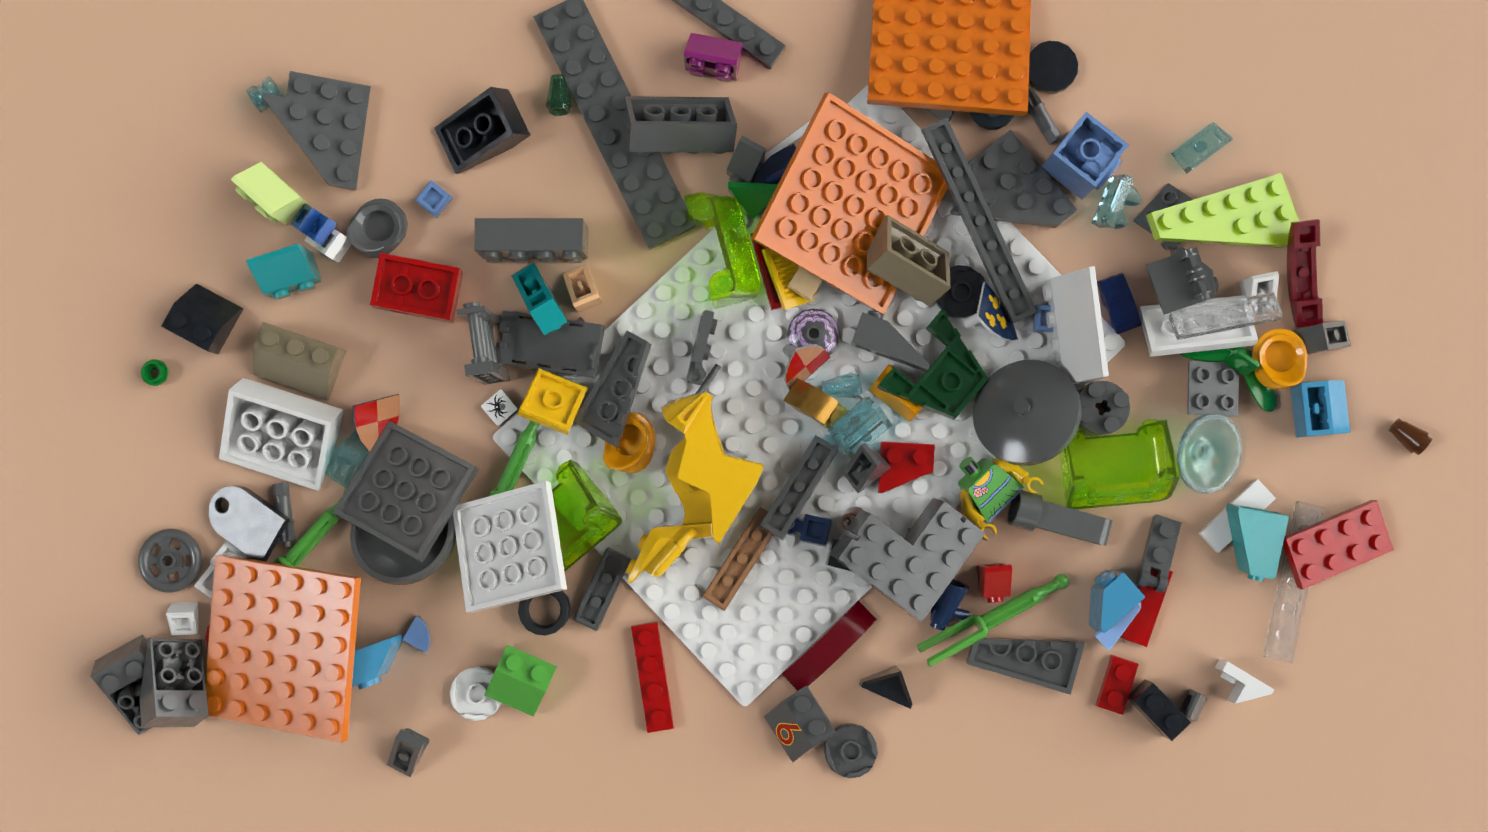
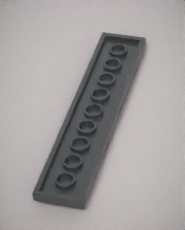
M566 0L533 16L649 250L695 228L696 224L660 152H646L643 154L629 152L626 140L625 96H631L584 0Z

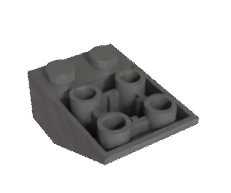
M143 634L95 660L90 676L138 735L152 728L141 727L140 694L148 642Z
M148 639L140 694L141 727H195L209 717L202 640Z

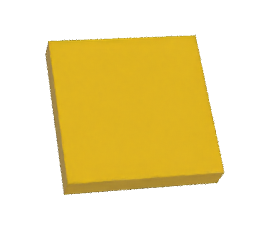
M538 368L517 415L568 435L588 388Z

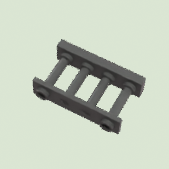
M480 302L463 304L464 308L456 309L457 316L469 323L474 359H471L472 364L464 365L465 375L484 385L510 381L509 370L499 365L497 361L492 325H499L501 318L484 305L480 306Z

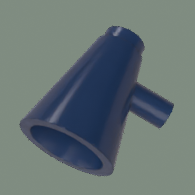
M952 579L931 609V627L945 630L952 618L964 620L969 617L970 612L968 610L958 608L969 589L967 584Z

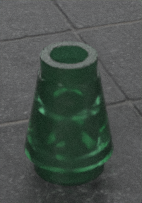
M555 74L550 77L546 107L549 109V113L554 116L567 115L572 107L567 82L565 81V76L561 74Z

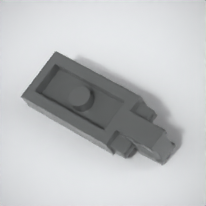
M709 310L702 312L685 382L695 385H702L706 372L702 367V361H707L710 354L711 345H708L707 341L709 334L714 335L718 320L713 319L715 312Z

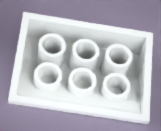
M1095 266L1050 278L1046 281V286H1043L1044 301L1048 302L1051 306V311L1046 313L1048 328L1054 329L1052 332L1053 338L1050 339L1051 354H1055L1056 365L1054 366L1061 369L1074 385L1092 383L1108 377L1109 372Z
M242 378L228 392L219 459L319 491L339 435L343 409Z

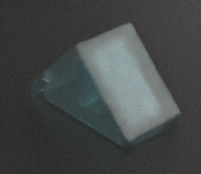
M356 431L333 451L325 472L327 476L344 488L350 485L370 453L360 442Z

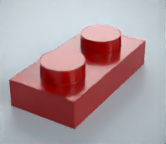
M1111 655L1095 706L1123 715L1139 664Z

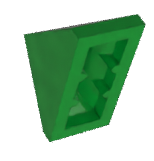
M728 181V191L751 218L754 219L767 207L778 184Z

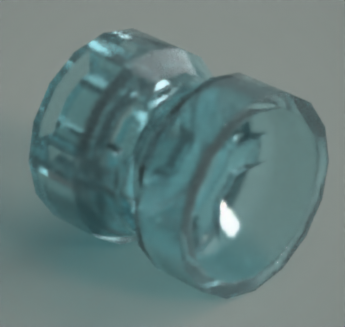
M270 76L262 80V86L253 85L246 89L250 99L260 112L268 109L267 104L262 99L263 93L283 96Z

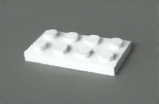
M1245 295L1213 298L1163 315L1160 304L1140 306L1139 316L1150 357L1254 346L1258 342Z

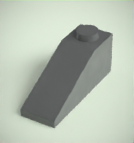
M870 310L868 314L864 312L861 314L850 344L851 346L924 372L928 370L930 364L888 321L883 320L882 314Z

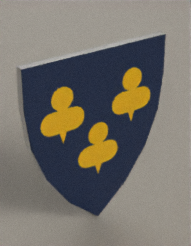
M983 282L977 313L964 319L965 326L971 328L981 323L992 336L1006 341L1018 340L1013 323L1011 324L999 297L986 282Z

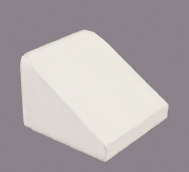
M197 601L171 603L166 612L171 635L198 634L199 608Z

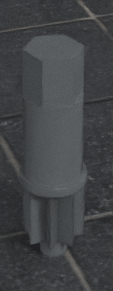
M1034 87L1028 89V114H1031L1039 130L1050 145L1062 136L1046 110L1044 102L1041 101Z
M276 483L272 485L274 506L290 518L278 542H283V547H291V541H295L289 484Z

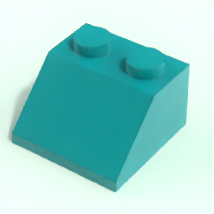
M299 244L246 260L263 294L274 298V300L290 296L289 292L298 289L299 292L315 288L314 284L322 282L313 252Z

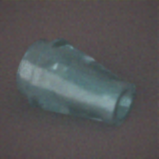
M850 372L827 381H822L823 392L833 397L856 398V395H862L860 375Z

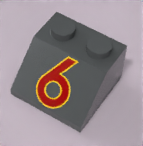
M807 686L783 700L764 716L792 763L838 734Z

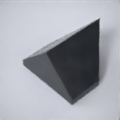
M897 666L860 680L859 685L862 688L911 709L912 701L902 671Z

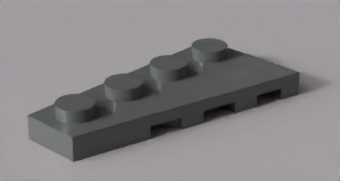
M628 330L625 332L576 415L575 424L614 447H619L652 344Z
M983 638L971 645L966 664L1071 695L1085 643Z

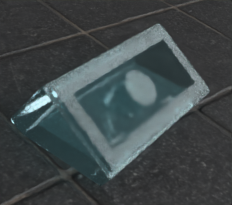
M1212 122L1171 154L1186 174H1188L1233 139L1227 132Z

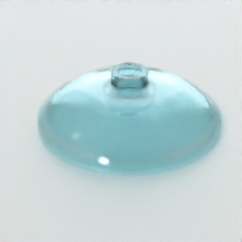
M1210 413L1196 418L1186 428L1177 449V466L1181 479L1190 489L1200 493H1213L1222 489L1233 478L1238 469L1242 453L1241 437L1236 425L1226 416Z

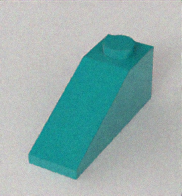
M534 262L511 275L529 313L544 336L558 330L563 324L568 322Z

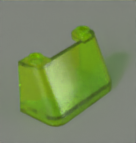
M704 192L684 196L689 220L701 222L706 230L716 228L725 261L726 270L714 273L709 280L713 308L718 309L756 298L761 292L762 283L738 200L731 196Z
M1145 420L1138 427L1136 433L1086 437L1084 430L1078 428L1071 443L1060 453L1066 506L1071 509L1164 501L1173 495L1180 479V472L1167 420Z
M571 459L558 467L555 477L559 484L552 489L564 572L622 523V518L618 511L583 468Z

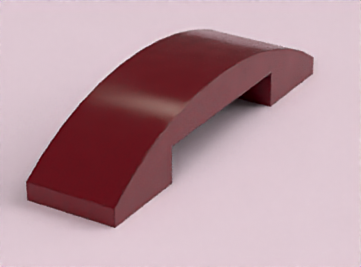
M1320 219L1291 222L1287 245V284L1293 321L1297 328L1323 323L1322 298L1318 297L1316 258V247L1321 246Z
M858 600L807 651L800 655L782 675L797 691L805 686L808 687L835 663L877 619Z

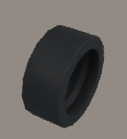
M563 590L550 593L559 602L560 615L554 623L549 625H539L530 617L529 605L533 598L519 602V618L528 631L535 635L546 636L556 633L565 626L570 617L571 605L568 596Z

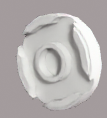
M481 666L470 667L459 673L452 682L450 689L451 704L463 718L473 721L485 720L495 714L502 705L501 702L484 695L494 675L491 669Z

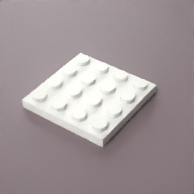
M543 481L457 505L453 512L467 613H474L567 589L551 482Z

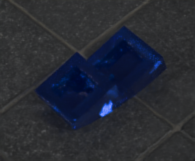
M1119 273L1097 281L1103 305L1108 309L1115 333L1120 334L1142 326L1133 295L1124 274Z

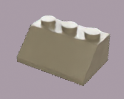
M886 215L867 250V270L874 276H879L893 287L901 289L915 300L921 301L930 307L951 288L949 252L891 216Z
M262 322L253 348V375L329 401L346 351Z

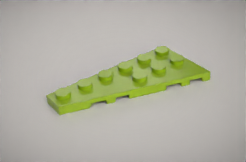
M1282 173L1146 215L1155 241H1195L1203 244L1212 242L1221 243V245L1253 247L1262 245L1273 246V248L1287 247L1291 222L1299 221Z

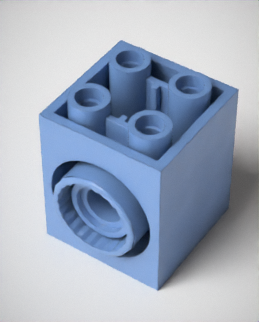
M1085 112L1041 167L1082 200L1094 188L1099 190L1122 162L1119 157L1129 144L1088 112Z

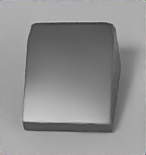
M1190 689L1179 710L1186 717L1197 721L1207 701V697Z

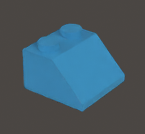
M1105 570L1094 579L1096 583L1091 587L1089 626L1094 630L1105 633L1145 598L1124 572L1114 570L1108 572Z
M403 634L355 650L352 687L358 685L360 690L381 681L380 676L388 673L403 642Z

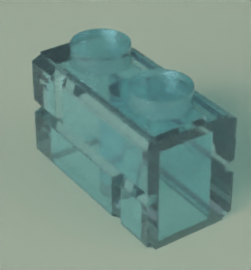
M866 396L842 418L838 419L827 431L844 453L852 459L861 444L867 443L870 445L888 430L892 423L880 406L869 396Z

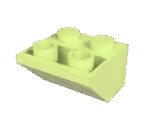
M262 162L242 171L231 179L238 186L235 191L245 200H249L254 204V208L273 223L280 221L287 225L304 204L307 203Z

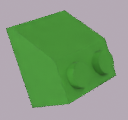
M507 645L484 695L534 717L557 666Z

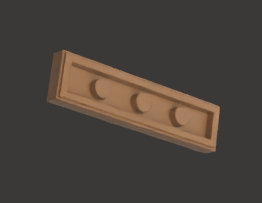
M762 507L758 508L702 596L723 611L726 610L773 536L760 527L761 522L768 513Z

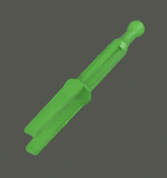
M530 420L526 429L520 434L496 489L490 490V496L514 489L536 441L538 423Z
M338 502L318 518L285 556H279L273 563L298 567L339 521L340 517L332 513Z
M1058 574L1054 577L1053 581L1040 587L1031 588L981 616L973 614L917 645L918 650L921 653L976 625L978 631L928 658L927 663L929 667H932L987 637L988 630L1040 603L1048 594L1057 589H1065L1069 585V578L1065 574Z

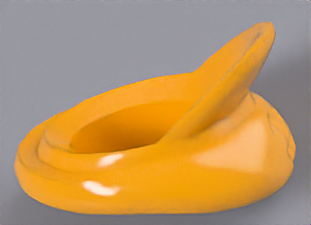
M1282 328L1268 330L1258 337V342L1253 346L1252 359L1260 364L1254 370L1257 380L1263 386L1273 390L1288 389L1302 382L1307 368V350L1303 340L1295 332Z
M630 412L619 447L616 448L605 441L603 461L608 468L634 474L643 471L649 465L655 447V431L649 419L640 413Z

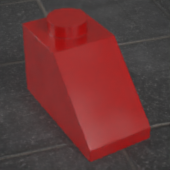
M1011 564L977 565L979 595L981 598H987V603L1003 602V597L1011 596Z

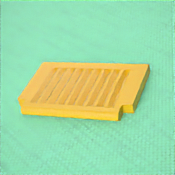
M763 249L762 253L783 311L814 301L813 297L808 301L787 287L799 267L771 250Z

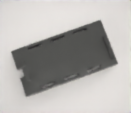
M502 311L499 332L503 333L502 342L496 343L498 364L536 370L540 368L549 372L589 378L597 377L605 330L604 325L567 320L568 322L563 324L558 330L544 336L535 320L522 319L523 317L533 319L530 314ZM572 324H574V325H581V326H584V327L572 326ZM515 361L526 362V365L515 363ZM539 364L551 366V368L539 367ZM564 369H574L576 372L565 371Z

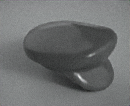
M380 198L368 201L358 209L347 228V238L352 246L363 255L379 258L380 253H391L403 241L408 226L406 215L391 200Z

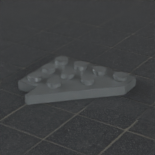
M290 71L286 97L263 93L262 99L329 186L356 191L371 86Z
M1011 130L968 162L996 221L1056 228L1077 211L1076 207ZM956 206L951 209L950 213L952 215L961 216Z

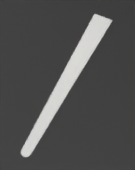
M809 122L765 154V159H768L771 155L802 137Z

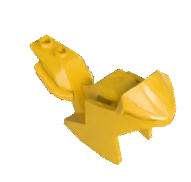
M708 392L680 397L661 407L665 420L685 435L671 451L666 466V474L684 507L685 516L683 524L656 526L651 529L648 535H642L637 546L641 552L637 560L631 559L626 573L630 575L627 580L630 583L634 582L643 571L655 577L662 575L687 548L686 545L692 538L713 537L714 541L719 544L753 491L764 469L762 463L729 456L724 453L711 405L714 396Z

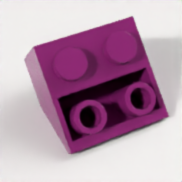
M690 33L684 51L685 70L697 77H704L705 74L715 76L716 80L722 82H730V79L737 80L743 43Z

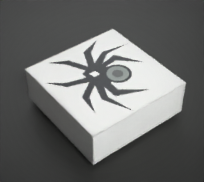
M502 389L481 405L482 409L498 427L519 410Z

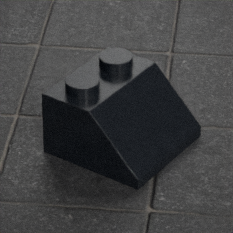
M196 283L174 302L161 327L208 352L219 354L244 308Z

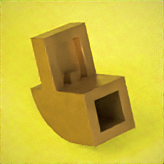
M798 378L783 400L833 433L837 432L849 412L836 399Z

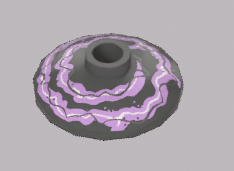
M819 309L803 310L794 316L787 332L789 344L797 348L805 345L822 346L829 355L838 346L840 337L838 324L834 318L827 312ZM816 329L819 332V336L816 339L809 336L810 330Z

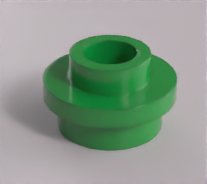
M156 359L147 361L141 369L143 381L152 386L163 384L169 375L167 365ZM158 368L159 375L154 378L152 372Z

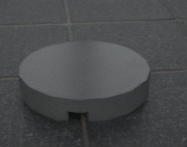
M854 723L842 724L836 727L835 730L838 734L828 739L824 746L825 759L831 770L846 778L861 777L868 773L873 767L878 754L877 743L871 732L863 726Z

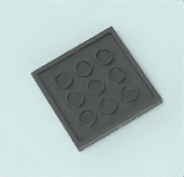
M389 421L332 513L423 563L479 469Z

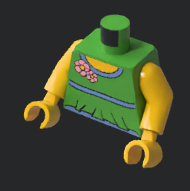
M967 457L959 465V468L966 474L958 482V486L961 489L959 494L961 511L969 521L983 532L984 529L988 528L994 535L997 534L996 527L993 524H985L984 521L989 523L1020 490H1023L1024 486L1022 483H1025L1028 491L1033 494H1037V492L1030 487L1032 481H1038L1043 485V481L1040 478L1029 477V473L1018 465L1009 464L997 458L992 461L982 458L976 463L972 457ZM985 534L981 538L984 541L989 540Z

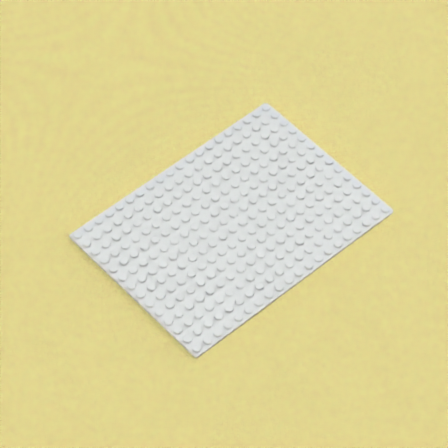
M868 85L847 103L934 159L921 129L899 106L867 104ZM947 189L924 237L949 252L950 268L957 265L973 268L984 277L985 282L997 295L962 217L950 213L956 204L949 189ZM739 204L604 331L596 378L562 373L557 375L588 388L579 408L580 410L627 330L652 344L630 412L640 413L647 417L654 427L655 447L649 465L643 471L634 474L608 468L603 461L605 441L573 422L568 435L539 424L536 432V441L522 471L534 484L543 481L551 482L554 505L602 556L606 548L609 547L637 560L641 552L637 546L643 534L648 535L651 529L656 526L683 524L685 516L684 507L666 474V466L671 451L685 435L665 420L661 407L680 397L695 394L701 386L685 381L702 312L705 310L715 312L713 319L718 320L714 335L709 334L707 344L711 345L708 360L702 361V367L706 372V378L715 364L721 366L705 392L714 396L711 406L716 430L726 455L762 463L764 469L756 486L719 544L714 541L713 537L692 538L686 545L687 548L662 575L655 577L643 571L634 582L630 583L627 581L630 575L625 572L623 579L742 706H748L872 588V586L853 572L826 565L832 538L839 540L843 534L855 540L859 537L841 527L840 522L843 513L850 507H860L874 515L904 539L932 498L943 500L954 509L960 504L959 494L961 489L958 486V482L966 474L959 468V465L965 458L972 457L978 463L982 458L992 461L996 457L983 446L974 428L973 408L978 392L954 420L922 407L912 421L908 422L869 390L888 364L897 369L913 384H916L925 373L924 371L850 345L861 314L863 312L868 314L869 310H874L823 281L817 289V294L813 296L814 301L784 311L783 308L771 311L752 240L750 239V234L754 233L765 209L752 219ZM995 220L1033 304L1049 305L1048 302L1044 301L1043 286H1046V281L1050 278L1060 276L1061 274L1011 222ZM897 289L883 315V320L888 321L930 364L929 367L946 348L941 341L925 329L941 311L936 301L929 307L923 302L915 300L901 289ZM803 310H823L830 314L838 324L840 332L839 342L834 352L829 355L831 358L805 380V382L836 399L840 405L849 410L836 433L829 431L814 419L800 413L783 401L789 392L784 381L789 358L782 350L784 346L789 344L787 338L789 324L794 316ZM1033 314L1013 323L1018 340L1006 341L992 336L981 323L967 328L963 318L948 317L952 326L960 333V338L968 351L971 350L988 378L1000 368L1022 360H1039L1056 365L1055 354H1051L1050 339L1053 338L1052 332H1033ZM1101 317L1108 363L1125 346V341ZM812 329L809 331V336L816 339L819 336V332L816 329ZM564 369L565 371L576 372L574 369ZM1076 384L1077 391L1085 384ZM518 412L493 435V440L509 457L520 434L530 422V420L518 416ZM815 435L839 448L833 461L798 516L800 521H804L805 514L832 520L827 546L823 547L801 542L799 540L800 533L793 536L787 535L783 541L773 535L725 611L703 598L704 592L758 508L762 507L769 511ZM881 441L935 445L933 472L884 493H878V479L862 492L857 493L842 473L863 443L875 447L879 453Z

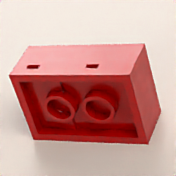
M380 253L370 306L379 310L453 323L463 271L458 267Z

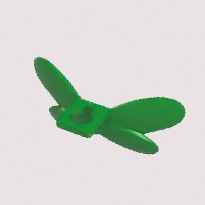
M1244 347L1180 353L1185 358L1196 361L1226 363L1244 375L1249 391L1261 409L1266 412H1272L1276 408L1277 398L1275 391L1263 386L1255 376L1254 370L1260 364L1252 359V351Z

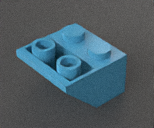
M1344 380L1306 382L1290 387L1296 438L1350 433Z

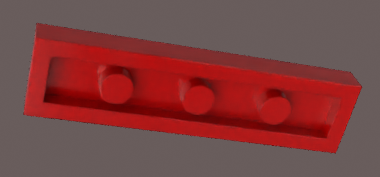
M658 622L633 625L631 630L647 733L674 729Z

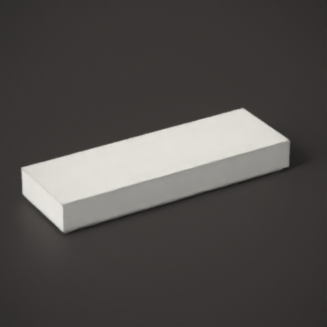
M1254 479L1229 504L1265 510L1276 498L1258 479ZM1226 507L1198 532L1216 553H1219L1232 541Z

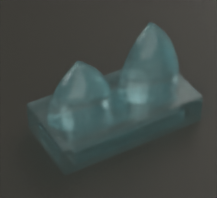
M1126 174L1110 176L1091 224L1099 228L1120 229L1128 225L1126 214L1122 210L1123 205L1136 206L1142 203L1139 193L1132 185L1134 181L1132 177Z

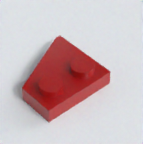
M881 441L880 454L891 468L879 477L878 493H884L933 472L935 445Z

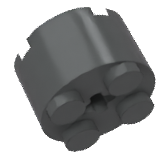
M1097 381L1085 385L1078 390L1082 407L1081 421L1078 428L1080 431L1092 436L1105 435L1116 432L1126 423L1130 412V399L1121 387L1109 381ZM1101 403L1104 412L1098 414L1099 409L1095 408V405Z

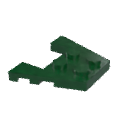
M942 309L925 328L946 346L938 358L916 384H913L893 367L877 388L954 420L988 380V377L971 350L968 351L958 330L948 320L949 316L946 311Z

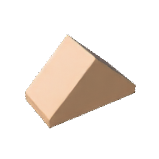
M587 265L563 274L572 304L578 312L602 303Z

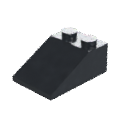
M496 87L488 88L434 127L456 174L462 173L512 149L530 136L509 89Z

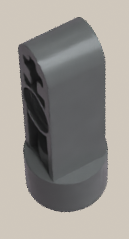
M1020 490L1011 500L1008 511V524L1010 526L1028 531L1039 528L1102 546L1107 545L1113 521L1043 501L1042 495Z

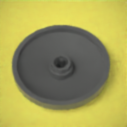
M1039 360L1017 361L997 370L980 388L973 408V424L980 442L996 458L1013 465H1037L1056 457L1071 443L1081 421V400L1073 382L1058 367Z
M452 513L422 563L353 524L350 531L351 548L358 564L372 577L392 585L413 584L432 575L447 560L456 539Z

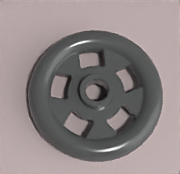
M178 529L160 530L151 535L142 545L138 556L139 571L144 581L158 591L167 593L181 591L190 586L200 573L202 567L200 547L195 539L184 531ZM172 539L182 542L180 550L170 547ZM158 544L163 549L155 557L151 552ZM183 555H191L190 567H183ZM167 556H170L173 560L170 566L165 562ZM155 564L157 565L158 569L162 572L157 577L153 574L150 568ZM179 572L180 580L170 582L169 574Z

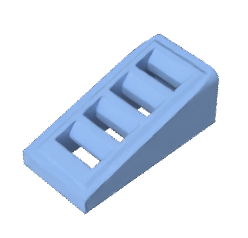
M1141 602L1105 633L1095 630V637L1108 651L1112 649L1140 611Z

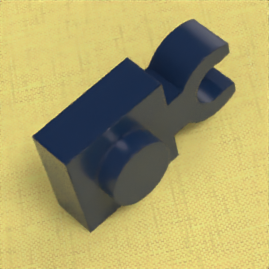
M805 514L804 521H800L797 518L794 527L790 529L787 535L793 536L800 533L799 540L801 542L826 547L832 520Z

